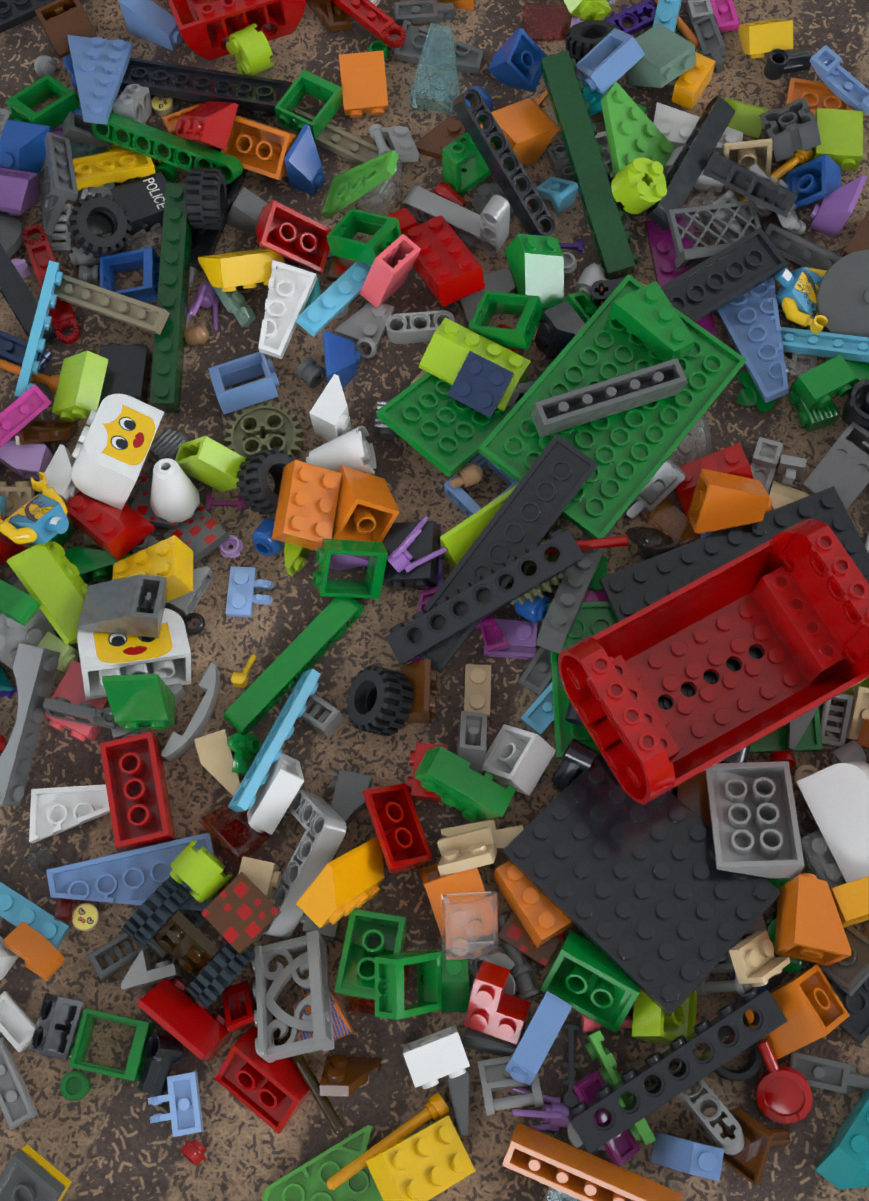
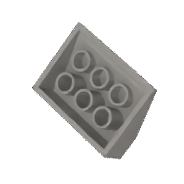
M789 761L717 763L706 769L717 870L765 878H795L801 874L804 867V859Z

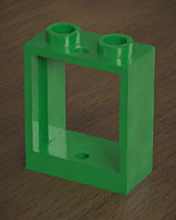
M303 70L275 106L277 122L282 127L290 128L298 133L307 124L310 126L315 141L343 104L342 87ZM305 94L326 103L312 122L292 113Z
M48 74L6 100L13 120L51 126V130L64 123L69 112L80 108L78 104L79 98L75 91L68 89L61 81L54 79ZM53 95L58 98V100L37 113L31 110Z
M468 132L442 149L443 182H449L460 196L492 175ZM474 155H476V156H475L474 158H472L470 161H468L467 163H465L464 165L461 166V164H463L464 162H466L467 160H469L471 157H473Z
M351 208L326 237L331 255L372 265L375 258L402 234L397 218ZM358 232L373 235L367 243L352 240Z
M485 291L482 299L477 304L474 317L469 321L468 329L503 347L528 350L543 315L539 296ZM494 312L521 315L515 330L488 327Z
M323 539L322 547L317 550L318 570L313 573V586L317 587L319 595L326 597L380 599L388 552L383 542ZM331 554L370 556L365 581L327 579Z
M418 949L375 957V1017L399 1020L442 1010L441 951ZM417 963L418 1003L404 1006V965Z
M84 1009L83 1014H80L76 1031H78L76 1041L72 1043L68 1060H70L69 1067L130 1081H140L147 1059L145 1054L146 1042L153 1034L156 1023L92 1009ZM96 1019L137 1027L126 1070L85 1061Z

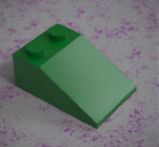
M518 233L505 250L518 294L539 296L543 311L564 301V256L557 237Z
M158 674L102 676V683L114 720L123 730L138 731L140 727H150L152 730H165L166 726H174L175 695Z
M356 909L350 913L334 991L335 994L375 1000V957L403 952L407 932L406 917Z
M570 931L540 989L545 993L547 991L572 1005V1008L615 1033L640 993V989L595 944Z

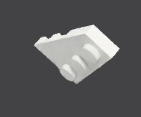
M106 784L31 789L29 842L33 844L109 814Z

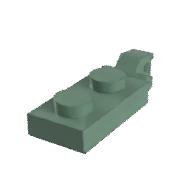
M213 287L228 313L235 315L241 327L248 328L256 317L252 308H249L246 304L244 296L237 288L236 291L222 292V288Z

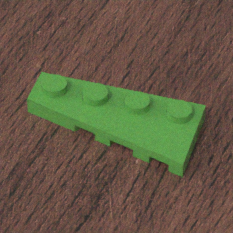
M391 150L334 176L321 215L326 219L331 218L391 177L396 172L399 155Z
M598 1030L586 1036L585 1038L588 1043L584 1045L592 1061L598 1060L602 1067V1070L599 1072L606 1085L610 1084L613 1086L621 1081V1074H618L616 1071L618 1067L612 1053L609 1052L607 1047L604 1048L601 1041L605 1040L601 1031ZM626 1091L620 1095V1106L627 1107L632 1103L631 1092ZM645 1117L629 1127L636 1142L641 1140L642 1144L647 1146L656 1140Z

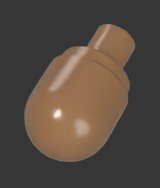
M202 325L188 327L184 331L185 342L192 346L206 343L209 339L208 329Z
M470 464L457 472V477L449 480L450 485L453 489L461 485L465 488L470 487L482 480L483 470L477 464Z

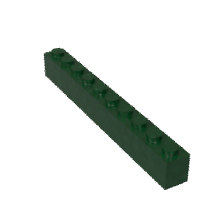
M568 50L541 58L542 76L575 182L579 186L578 192L601 266L605 270L606 280H612L633 274L637 264V256L634 250H630V234L628 229L623 228L622 221H624L621 207L617 208L608 180L610 178V170L607 164H603V148L601 143L596 141V126L594 121L590 122L588 116L590 114L589 103L587 100L584 101L582 97L584 89L581 79L577 80L575 74L577 72L575 59L570 58Z
M166 183L157 307L165 309L170 314L161 334L154 335L150 405L164 411V413H180L185 348L184 331L187 319L193 232L186 213L185 183Z

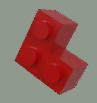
M483 961L475 977L463 1026L518 1045L527 1021L531 1002L505 993L510 969Z

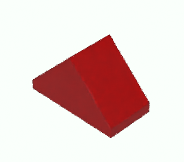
M248 980L225 988L222 992L227 1030L229 1032H237L254 1025V1011L257 1010V1006Z

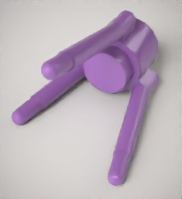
M201 283L199 285L198 292L195 294L194 300L187 312L186 325L191 316L196 315L200 306L209 308L213 305V329L217 331L220 298L216 296L217 293L210 283Z
M427 516L417 524L399 547L387 557V560L399 573L403 569L409 573L413 568L447 551V548L443 547L412 563L410 562L413 557L407 551V548L421 533V528L429 519Z
M523 1086L511 1088L522 1094L532 1093L531 1089ZM543 1093V1101L550 1103V1105H544V1111L518 1109L512 1111V1114L515 1116L543 1118L544 1123L548 1124L528 1126L537 1131H559V1127L567 1128L569 1122L567 1118L569 1108L564 1103H561V1098L548 1096Z

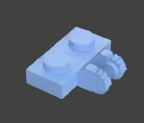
M231 566L226 616L252 618L253 604L269 605L273 601V597L269 595H254L255 589L272 590L274 582L256 580L257 570L255 567Z
M197 1072L167 1077L168 1094L148 1098V1104L159 1105L169 1101L170 1113L154 1114L150 1117V1124L171 1120L173 1137L203 1132Z

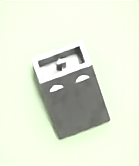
M853 421L802 486L813 494L834 486L845 509L848 510L869 484V432Z
M138 574L89 585L77 628L79 630L159 638L167 599L166 577Z

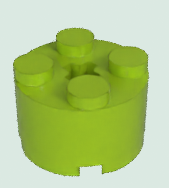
M255 23L231 34L229 41L226 42L229 53L235 56L238 72L243 75L256 76L275 64L274 61L270 62V57L273 56L271 47L264 33L256 31L257 25Z
M639 157L621 169L611 183L612 194L616 202H621L625 206L623 209L626 212L640 214L661 200L667 194L662 164L658 161L653 162L648 158Z
M193 839L170 864L172 871L169 875L180 885L185 882L191 887L190 894L202 904L205 900L211 902L233 878V874L229 872L225 875L223 872L224 864L204 846L200 850L195 847L197 841Z

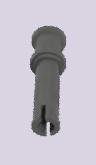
M509 914L495 919L498 934L508 920ZM501 942L505 954L515 963L514 967L510 970V974L513 976L520 994L518 998L528 1000L542 994L543 991L540 990L541 988H538L532 973L534 970L533 966L527 963L525 956L520 951L507 943Z

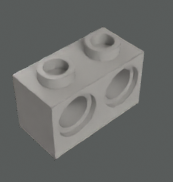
M139 84L127 85L113 104V113L145 124L153 113L149 87H142Z

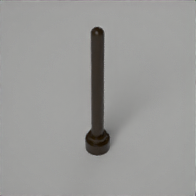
M277 1029L274 1035L276 1038H279L281 1030ZM289 1031L284 1038L280 1039L283 1044L290 1038L291 1034ZM302 1054L292 1056L293 1063L336 1135H342L345 1127L328 1097L320 1096V1084Z

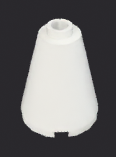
M359 426L311 450L309 456L306 457V463L336 472L343 465L368 474H375L373 469H376V456L373 443H369L366 440V436H370L365 426Z
M170 458L159 460L153 468L150 495L152 511L159 519L163 518L171 523L183 522L194 515L195 509L200 504L197 488L175 460Z

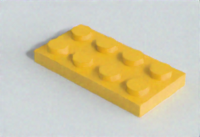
M129 149L73 159L78 191L91 186L101 187L106 183H122L127 181V179L144 178L151 174H156L151 157Z

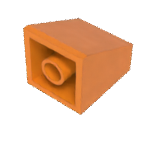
M372 51L340 54L339 63L345 115H349L350 118H360L366 113H371L372 116L384 115L385 112L389 111L384 52Z
M527 98L491 112L521 164L535 165L559 130L558 125L532 98Z
M341 465L338 471L342 475L332 538L382 542L400 512L385 479Z
M701 468L687 516L695 533L716 531L763 521L765 513L768 514L770 511L772 500L760 480Z
M439 862L419 869L444 946L449 944L450 946L460 945L465 942L466 938L475 935L477 937L485 936L492 929L497 928L478 868L440 876L437 867Z
M801 873L779 888V891L782 893L778 896L774 954L830 966L851 956V948L827 881L817 879V876L814 874Z
M818 964L769 991L787 1019V1022L762 1039H768L775 1059L778 1060L828 1035L850 1016ZM746 1010L744 1012L746 1019L751 1024L754 1020V1014L751 1010Z

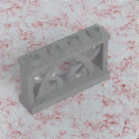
M316 930L307 932L306 936L265 946H255L252 967L256 977V983L253 984V994L257 1002V1010L254 1011V1021L258 1027V1037L255 1039L257 1054L268 1063H272L275 1060L305 1053L335 1049L327 942L324 937ZM302 950H308L307 952L301 954L295 959H293L292 955L290 954ZM274 957H286L288 965L284 967L280 962H276L278 965L277 970L271 972L270 961ZM309 970V977L306 980H302L298 972L300 971L303 975L305 971ZM292 977L299 986L310 989V995L299 1003L294 1017L284 1012L276 1002L281 991ZM311 1006L312 1014L307 1016L303 1011L306 1007ZM289 1027L292 1028L290 1038L285 1044L274 1045V1032L277 1029L281 1030L279 1038L282 1039L287 1035ZM299 1032L313 1034V1038L297 1041Z

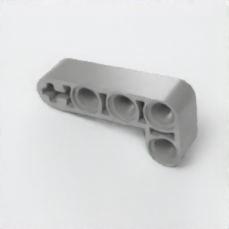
M679 1058L673 1059L671 1062L679 1063V1067L669 1071L671 1074H677L682 1068V1063ZM649 1075L644 1081L645 1083L649 1079H654L658 1083L656 1075ZM703 1079L694 1084L698 1086L696 1092L686 1093L683 1091L678 1094V1097L717 1146L724 1149V1153L735 1155L743 1149L745 1142L741 1126ZM656 1083V1085H655L654 1087H652V1088H645V1089H646V1090H653V1089L657 1086V1083ZM713 1107L717 1109V1113L712 1117L703 1115L707 1108ZM723 1124L725 1130L729 1133V1135H735V1138L733 1140H731L729 1137H724V1133L721 1128Z

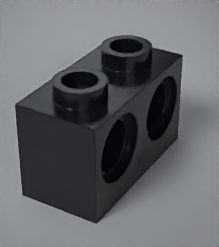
M45 993L29 1050L39 1055L68 1060L84 1002Z

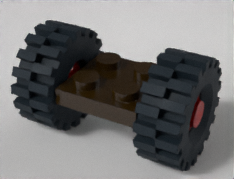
M170 876L134 912L131 918L123 925L122 930L141 948L157 934L155 938L159 941L160 947L164 951L173 954L179 960L184 970L192 972L195 976L197 975L185 990L203 1007L207 1008L248 964L255 953L247 948L242 954H239L229 942L220 950L179 911L192 895Z

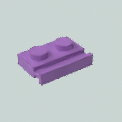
M494 619L509 642L510 647L487 653L484 645V656L532 660L536 652L538 622Z

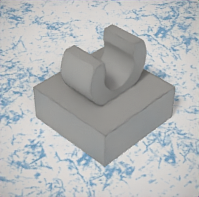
M782 454L775 472L783 474L782 484L792 486L795 477H801L806 467L807 459Z

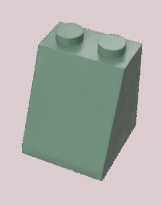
M658 23L635 38L645 55L627 71V82L630 86L662 88L696 65L695 45Z

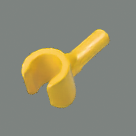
M251 654L242 673L233 672L231 678L233 687L245 688L247 686L250 669L257 658L255 655Z

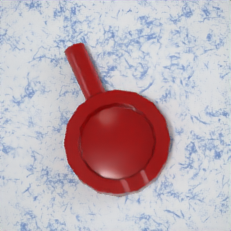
M768 1039L758 1041V1048L767 1067V1071L759 1078L756 1087L759 1108L766 1117L773 1122L781 1124L795 1123L804 1119L810 1112L813 1102L811 1086L808 1080L794 1068L778 1066Z

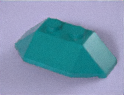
M868 1089L864 1090L814 1169L840 1190L869 1187Z

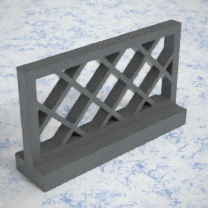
M47 132L44 138L46 158L38 175L44 231L45 234L52 236L66 201L71 200L75 202L78 190L70 140Z
M752 200L668 210L666 213L677 253V258L674 260L676 269L695 267L732 245L733 243H729L722 238L726 231L736 237L735 242L745 237L743 234L747 228L752 232L761 228L755 202ZM748 208L749 220L738 214L739 209ZM719 211H724L731 216L727 223L716 216ZM702 213L710 219L706 226L695 219L697 214ZM676 216H682L689 221L685 229L677 224ZM733 219L744 225L741 232L730 226ZM712 221L723 228L720 235L709 229ZM691 224L702 231L698 238L687 231ZM707 234L714 239V245L708 246L701 241L703 235ZM683 236L694 243L692 248L683 249L681 242Z

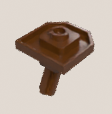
M739 1107L729 1109L728 1111L741 1126L745 1144L743 1149L735 1155L724 1153L723 1161L756 1186L761 1182L771 1146L788 1145L790 1143L789 1131L786 1128L767 1129ZM723 1124L721 1128L723 1130L724 1137H729L731 1140H733L735 1138V1135H729V1133L725 1130Z

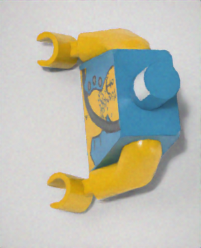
M784 267L775 275V279L782 285L776 295L777 301L782 306L785 316L789 321L794 322L797 326L807 327L809 325L812 333L819 334L823 327L826 326L828 319L823 315H818L816 297L821 279L827 270L801 267L790 272Z
M38 472L41 481L37 482L31 477L33 490L43 492L42 495H36L4 521L1 520L0 511V532L16 544H45L58 533L63 534L68 529L69 520L66 516L68 511L65 502L52 487L49 488L47 486L46 475L43 472Z

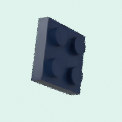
M470 351L448 396L492 418L515 374Z

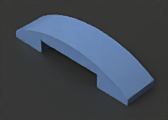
M825 45L809 60L815 72L839 99L853 109L863 111V114L869 116V89L840 66L842 58Z

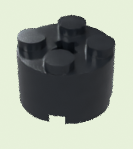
M866 378L859 381L853 387L844 403L842 420L848 426L854 421L869 432V380Z

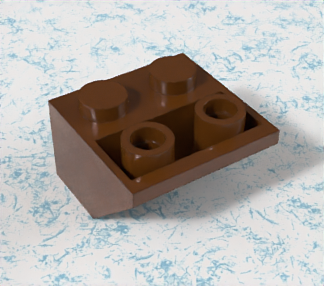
M55 0L35 10L44 33L60 58L70 54L67 35L97 37L79 0Z
M424 659L400 666V673L408 677V682L412 684L411 692L414 694V699H412L413 707L409 712L410 717L404 723H431V716H436L437 708L436 693H432V690L437 691L436 668H432L431 659Z

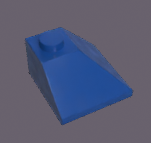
M520 27L497 50L488 70L501 84L535 92L542 75L541 58L547 57V55Z
M7 120L0 137V168L40 173L46 158L44 138L47 132L51 133V126Z
M305 124L284 161L290 187L314 196L317 190L323 187L325 176L323 175L322 164L310 126Z
M827 154L796 167L785 174V183L789 190L798 195L794 202L796 209L826 197L841 187V167Z
M322 332L328 383L333 375L336 374L339 376L342 389H344L358 374L357 365L361 364L360 350H355L354 341L330 332Z

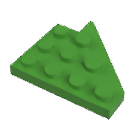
M615 82L601 99L614 177L621 169L639 157L648 158L653 162L658 161L664 168L675 147L630 98L625 90Z
M367 1125L267 1186L262 1201H383L368 1166L335 1190L328 1189L326 1184L330 1177L367 1151L373 1125Z

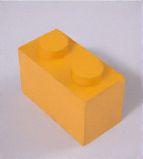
M696 52V65L680 75L675 83L671 101L689 110H692L711 81L716 62Z

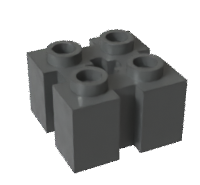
M804 97L786 104L787 108L778 111L776 108L759 115L765 139L772 138V154L776 162L790 158L796 150L808 151L813 147L821 145L817 121L812 111L810 112Z

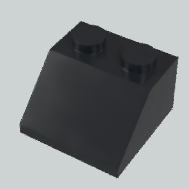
M568 301L562 302L543 311L534 339L536 346L539 350L543 351L547 358L555 359L585 323Z

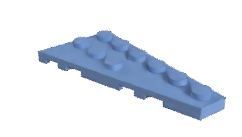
M67 35L83 121L107 125L112 106L115 103L133 52V43L120 39L107 40L101 37L90 38Z
M774 277L715 311L738 354L747 359L744 365L765 403L788 394L789 389Z
M210 832L48 869L46 873L50 896L53 898L142 905L170 877L169 873L172 871L170 864L193 839L197 841L195 845L197 849L200 850L204 846L214 855ZM185 882L182 883V886L189 892L192 890ZM191 896L180 909L203 911L211 902L205 900L201 904Z

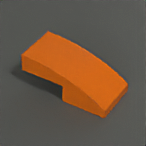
M24 921L3 940L4 947L25 960L26 968L46 981L65 963V957L45 937Z

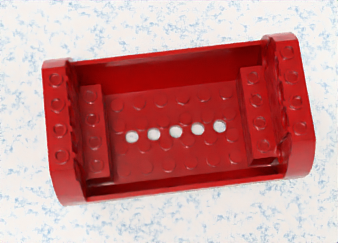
M815 519L802 520L776 534L771 540L592 637H586L562 650L558 657V667L563 687L569 701L624 792L637 803L645 805L869 678V583L828 524ZM753 646L760 648L763 654L762 658H753L749 653V648ZM729 659L737 660L740 664V670L736 672L729 670L726 661ZM708 671L715 673L718 678L717 683H707L704 680V673ZM683 684L693 686L695 695L692 697L684 696L681 692V686ZM658 698H669L672 702V708L668 710L660 708Z

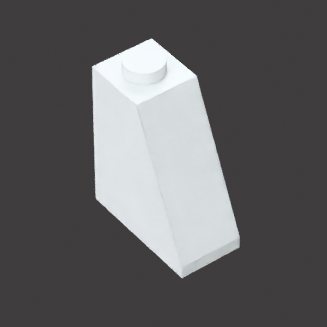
M284 753L281 754L275 763L271 764L268 770L270 775L263 786H259L255 794L257 799L254 805L247 811L248 824L259 833L265 831L271 835L273 834L304 782L300 762Z

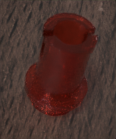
M56 898L55 920L67 922L73 919V899Z

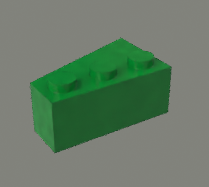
M657 281L613 301L608 316L613 321L616 319L627 328L626 331L630 335L634 334L645 343L644 346L663 362L676 358L679 360L689 355L695 339Z
M442 746L427 750L414 775V778L421 782V786L424 789L435 792L441 797L443 803L462 812L461 815L471 822L502 817L515 793V787L508 785L507 788L502 787L492 781L493 775L485 772L484 776L469 768L470 762Z

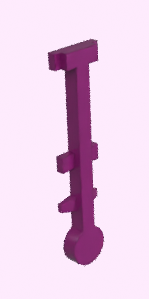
M207 494L205 509L210 511L211 506L237 507V511H242V507H246V505L243 503V497L240 498V496H238V501L212 500V495Z

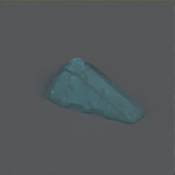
M430 23L411 89L410 99L412 108L456 115L454 101L460 95L452 26Z

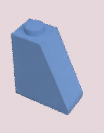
M119 1L130 34L172 51L182 42L183 37L175 17L153 1Z
M548 991L532 1016L505 1068V1071L510 1073V1076L520 1083L528 1085L532 1083L572 1008V1005Z
M655 1132L654 1137L656 1140L653 1142L650 1162L687 1174L720 1181L724 1149L706 1143Z

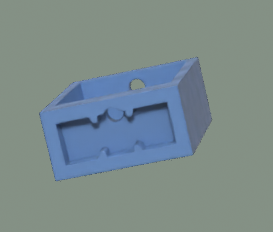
M614 28L576 64L577 80L581 79L583 86L587 85L591 91L596 90L603 94L645 54L632 35Z
M256 352L208 368L223 415L278 397L276 387L280 386L271 358L266 359L264 353ZM264 374L266 377L229 390L225 388Z
M481 454L466 465L477 464L482 470L489 466L509 486L499 496L519 484ZM456 473L452 478H450L449 480H451V479L457 477V473ZM449 480L444 483L445 495L468 518L482 509L461 488L462 485L453 489Z

